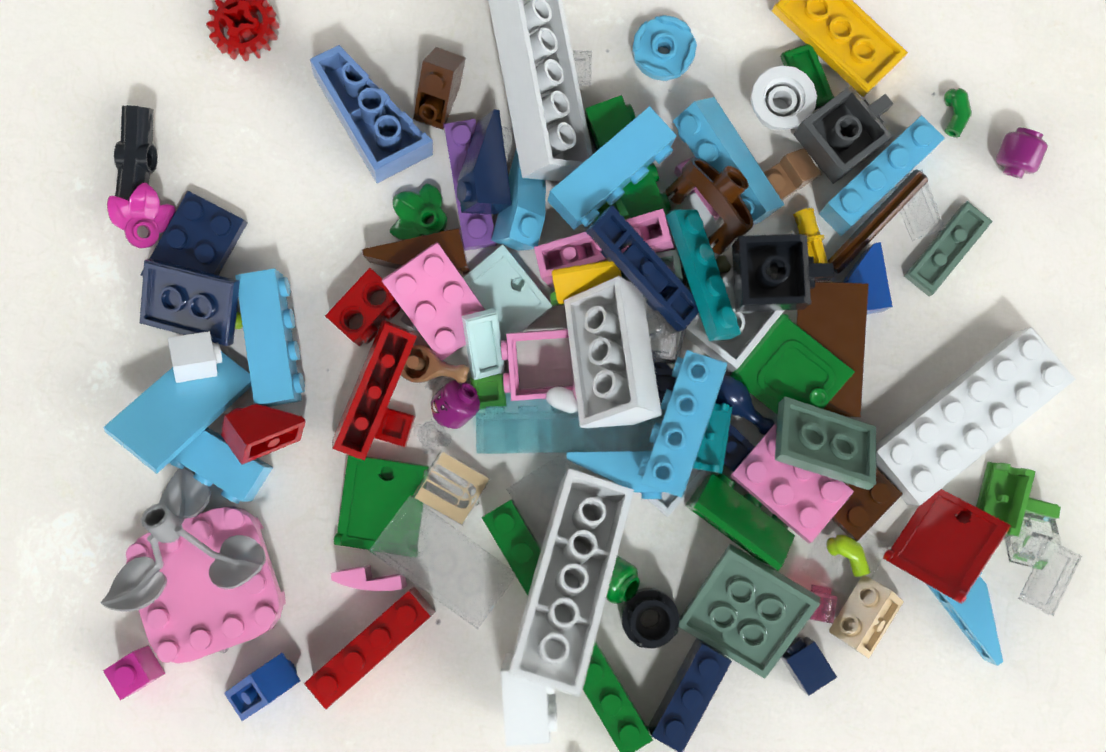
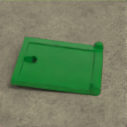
M782 313L739 368L729 376L742 382L749 390V393L778 415V403L784 397L823 409L855 371L793 323L787 314Z
M348 455L338 531L334 537V545L417 557L424 503L415 497L421 487L426 489L429 466L367 456L364 461Z

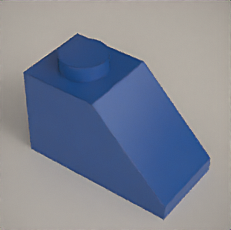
M881 242L874 243L862 253L842 281L843 283L869 284L867 314L884 312L893 307Z
M282 652L224 694L241 721H244L301 680L297 676L294 664L286 659Z

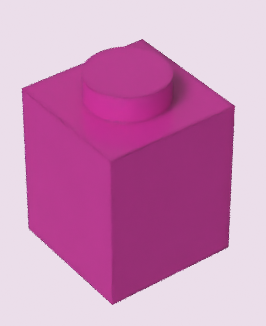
M149 645L131 652L103 670L120 700L138 692L165 674Z

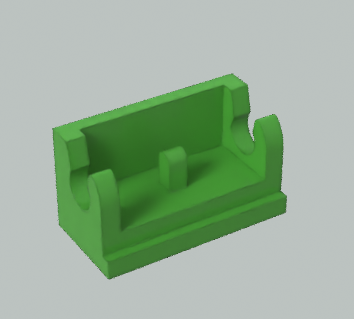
M987 462L976 507L1010 524L1011 527L1006 534L1007 536L1019 537L1036 471L1010 467L1011 464Z

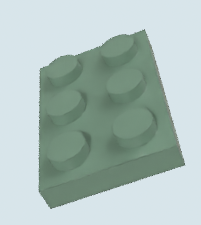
M784 397L778 403L775 460L869 490L876 485V426Z

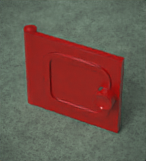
M940 489L922 505H919L891 549L884 553L883 559L962 604L1011 525Z

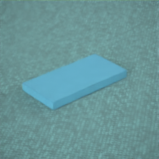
M222 351V363L216 364L217 376L176 383L172 367L104 426L105 433L157 474L251 387L250 373Z

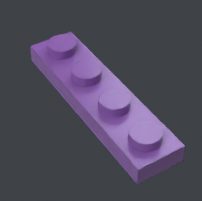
M476 119L444 124L465 251L497 246L496 242L491 241L494 231L492 215L461 213L460 201L457 198V181L477 125Z

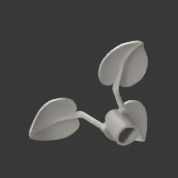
M178 468L164 490L159 503L149 507L141 519L143 527L151 533L147 537V541L151 543L155 561L150 557H139L128 562L117 574L108 594L100 603L106 608L116 611H135L149 606L161 595L167 584V578L159 571L164 563L158 542L172 543L182 536L204 553L214 558L215 560L209 568V577L214 585L222 589L239 587L254 577L265 564V552L261 545L253 538L236 535L227 538L221 546L220 553H218L182 528L184 517L193 518L205 509L211 497V489L209 486L194 479V474L187 468Z

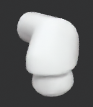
M559 386L548 390L546 400L551 406L566 413L578 411L577 401L572 390Z

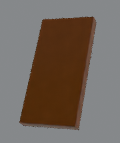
M815 282V288L810 289L811 305L804 310H797V326L855 371L823 409L846 417L861 418L869 284Z

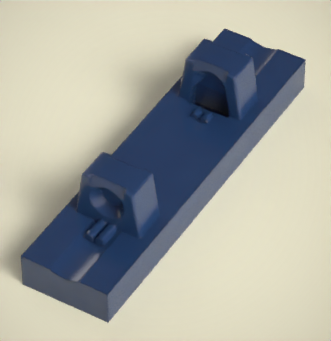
M612 205L607 208L585 232L602 249L600 251L601 254L609 262L613 261L646 297V303L653 311H658L677 332L685 330L699 313L693 294ZM629 246L624 253L621 252L622 249Z

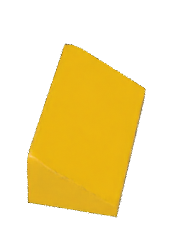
M608 260L551 271L556 298L559 304H564L565 299L618 276L621 277V270L613 261L609 262Z

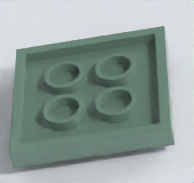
M729 544L680 616L678 627L765 679L819 607L821 600L818 595L734 545Z

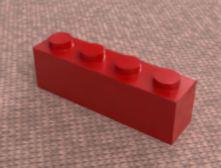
M382 320L332 439V449L365 461L417 338L413 331Z
M415 587L411 588L312 675L304 685L324 709L327 710L436 611Z

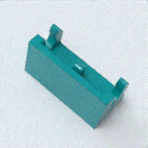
M728 404L714 405L693 469L722 474L732 407H729Z

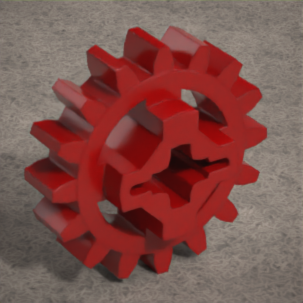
M215 0L218 6L217 11H208V14L214 21L206 22V26L212 32L209 35L210 39L214 44H217L216 47L222 54L227 52L233 60L240 54L244 61H248L249 54L254 53L259 59L261 58L260 49L271 50L268 41H277L278 37L273 30L280 28L275 18L277 14L273 7L269 6L270 4L267 0H226L225 2ZM257 12L261 13L263 23L259 22ZM224 27L228 29L229 39L225 37Z

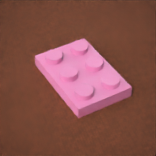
M435 242L382 279L384 285L441 361L466 345L462 316L485 310L438 242Z
M773 425L730 477L809 544L813 542L854 491L844 482L776 461L777 426Z

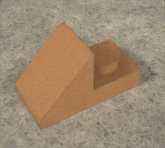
M804 148L784 155L778 164L764 172L781 200H784L822 175Z

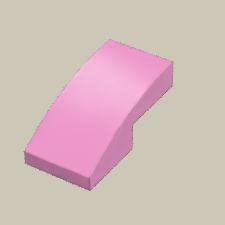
M370 565L338 570L331 573L332 581L361 590L394 591L402 590L407 586L405 573L372 578Z

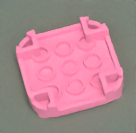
M235 506L216 508L198 514L193 518L184 519L182 523V528L218 553H220L223 542L227 538L236 535L251 537L261 545L266 556L265 564L254 577L239 587L222 589L214 585L209 577V568L215 559L182 536L172 543L158 542L164 563L159 571L166 576L167 584L161 595L149 606L139 609V613L148 641L162 662H191L252 640L273 629L280 619L283 606L286 604L285 592L280 591L260 530L263 529V526L258 517H254L245 509ZM150 532L138 538L133 545L128 547L126 551V564L139 557H150L155 561L151 543L147 541V537L151 534Z

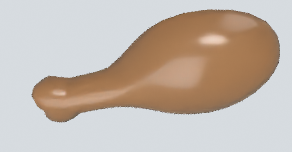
M413 345L401 376L414 383L426 382L439 376L454 378L458 383H465L469 367L465 364L454 366L444 363L430 348L423 345Z

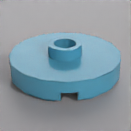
M662 15L655 17V19L649 22L646 21L639 27L634 36L632 54L635 64L643 74L655 80L667 81L676 79L688 71L694 61L697 44L691 29L685 22L676 17ZM660 47H666L669 50V52L667 54H662L659 52L658 49Z

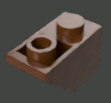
M435 47L423 60L413 120L441 130L444 129V124L447 123L461 85L466 57Z

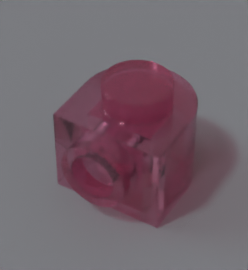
M811 584V590L809 591L820 597L821 604L810 619L833 624L838 596L831 595L832 588Z

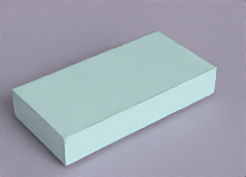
M492 308L462 316L471 377L477 380L505 372L504 360H502L501 337L497 311Z

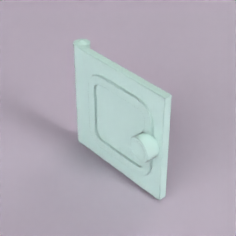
M501 245L463 277L484 309L494 308L497 311L501 340H507V333L523 332L553 307L504 245Z

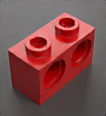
M369 268L325 317L350 340L361 346L363 343H370L375 338L382 320L386 318L391 320L400 311L401 306L384 285L382 278ZM379 290L385 291L386 298L384 302L379 305H373L371 303L373 293ZM356 314H362L364 320L361 327L354 330L350 329V318Z

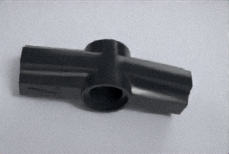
M130 105L122 106L121 141L116 143L114 149V163L118 169L115 196L128 201L133 191L140 184H149L150 173L155 171L158 160L156 147L152 144L154 110Z

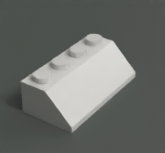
M618 276L565 299L564 304L580 427L594 428L634 425L662 415L643 294L633 283Z

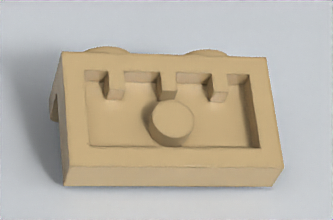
M864 575L834 620L829 632L869 659L904 601L892 590Z

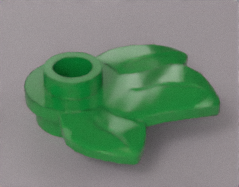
M426 183L419 191V194L404 191L395 195L392 202L393 208L400 218L391 227L389 232L399 240H406L445 231L447 216L441 209L443 198L440 191L435 186ZM434 216L433 221L430 224H426L427 220Z

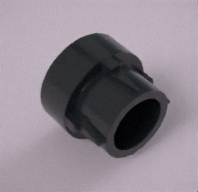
M642 588L636 592L631 600L624 601L620 614L621 624L627 637L638 647L648 649L659 648L670 642L677 635L679 626L678 609L672 599L664 592L654 588ZM647 609H654L659 615L657 623L650 627L644 626L640 621L641 614Z

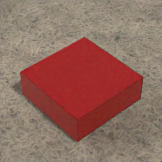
M387 408L374 438L407 447L416 416Z

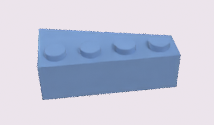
M340 45L310 59L316 81L376 184L433 155V140L425 132L423 133L413 123V120L390 100V96L369 78V75Z

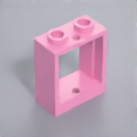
M568 329L507 333V340H501L502 360H508L509 373H503L504 393H511V401L546 399L548 390L554 388H519L516 341L569 338ZM573 385L559 386L573 391Z

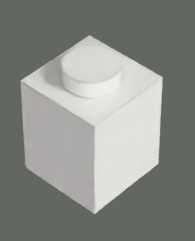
M210 331L168 338L176 383L217 376L216 364L222 363V355L219 343L212 344Z

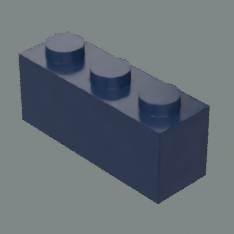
M698 638L695 639L648 725L651 737L677 752L684 751L732 663L728 656Z

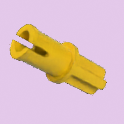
M806 208L795 212L793 217L795 218L799 234L807 235L808 257H814V263H828L822 243L825 237L820 235L814 208Z

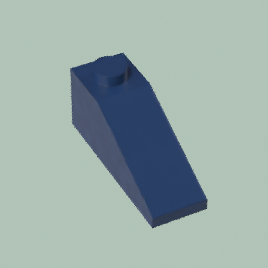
M492 110L477 122L457 181V198L460 201L461 213L496 215L512 205L500 110Z

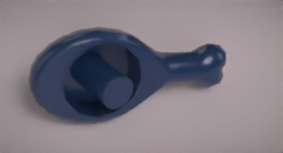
M724 375L715 404H728L729 407H732L731 415L747 419L758 428L761 434L765 435L773 425H776L775 422L770 418L764 417L754 408L749 390L742 382Z

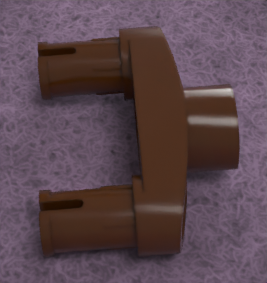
M691 158L682 168V174L666 188L665 192L667 196H671L674 193L670 200L675 204H681L695 187L699 190L707 202L724 220V223L708 237L710 246L713 243L716 244L712 248L713 252L722 254L737 237L744 236L753 227V218L740 197L749 187V183L746 177L735 167L727 166L719 173L707 162L699 158Z

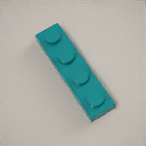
M673 210L666 215L708 340L732 339L740 335L741 331L737 323L736 314L727 295L725 283L720 275L714 252L708 241L703 220L698 210Z

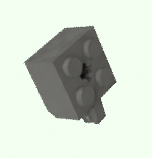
M850 86L802 121L793 135L832 184H834L881 149L893 137L883 125L884 121L880 116L888 111L894 103L884 94L870 105L866 99L863 101L854 88Z

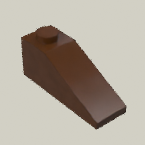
M459 228L362 249L363 256L369 263L398 269L432 244L438 242L462 277L463 274L470 272Z

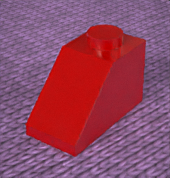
M253 404L245 408L233 409L224 416L221 436L241 465L300 441L306 421L302 416Z

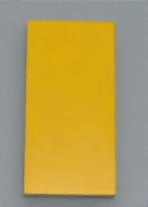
M780 0L772 9V12L804 43L810 44L817 55L863 98L908 54L897 41L853 0Z

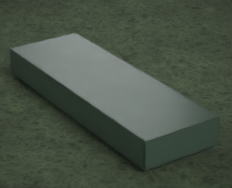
M966 201L904 277L926 295H933L993 221Z

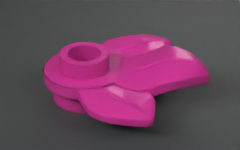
M148 183L140 184L131 194L129 201L117 196H109L107 201V211L112 224L124 230L127 241L137 248L153 246L159 238V233L166 230L175 214L174 205H160L156 191ZM139 226H145L148 229L146 238H141L137 234Z

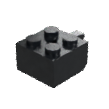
M807 235L739 236L732 245L735 312L804 310L811 305L810 289L815 288V282L829 281L831 278H834L833 263H814V257H808ZM768 268H770L771 273L777 274L775 279H771V275L766 274Z

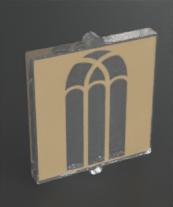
M440 450L429 470H424V478L412 497L463 526L474 506L480 504L479 498L491 479L445 451Z

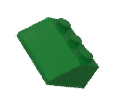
M721 473L717 476L708 474L685 506L755 559L779 571L785 562L795 535L788 530V526L775 514H772L770 517L760 508L763 504L749 493H746L743 497L733 488L736 484L727 476Z

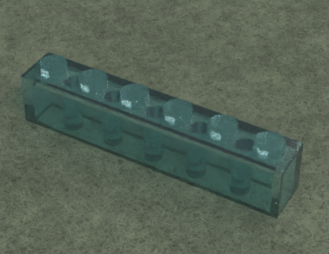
M502 406L485 407V413H476V453L652 451L654 443L649 442L653 427L656 422L662 424L666 411L661 409L662 415L634 425L582 428L579 423L578 411L566 413L551 406V412H538V406H518V412H505V407Z

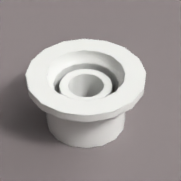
M784 65L770 68L761 74L752 88L751 95L753 110L762 125L772 130H788L799 127L802 121L808 118L814 111L817 99L814 83L807 74L796 67Z

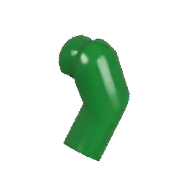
M951 88L945 93L944 101L947 106H953L954 114L945 129V133L953 138H959L972 112L968 93L962 88L958 90Z

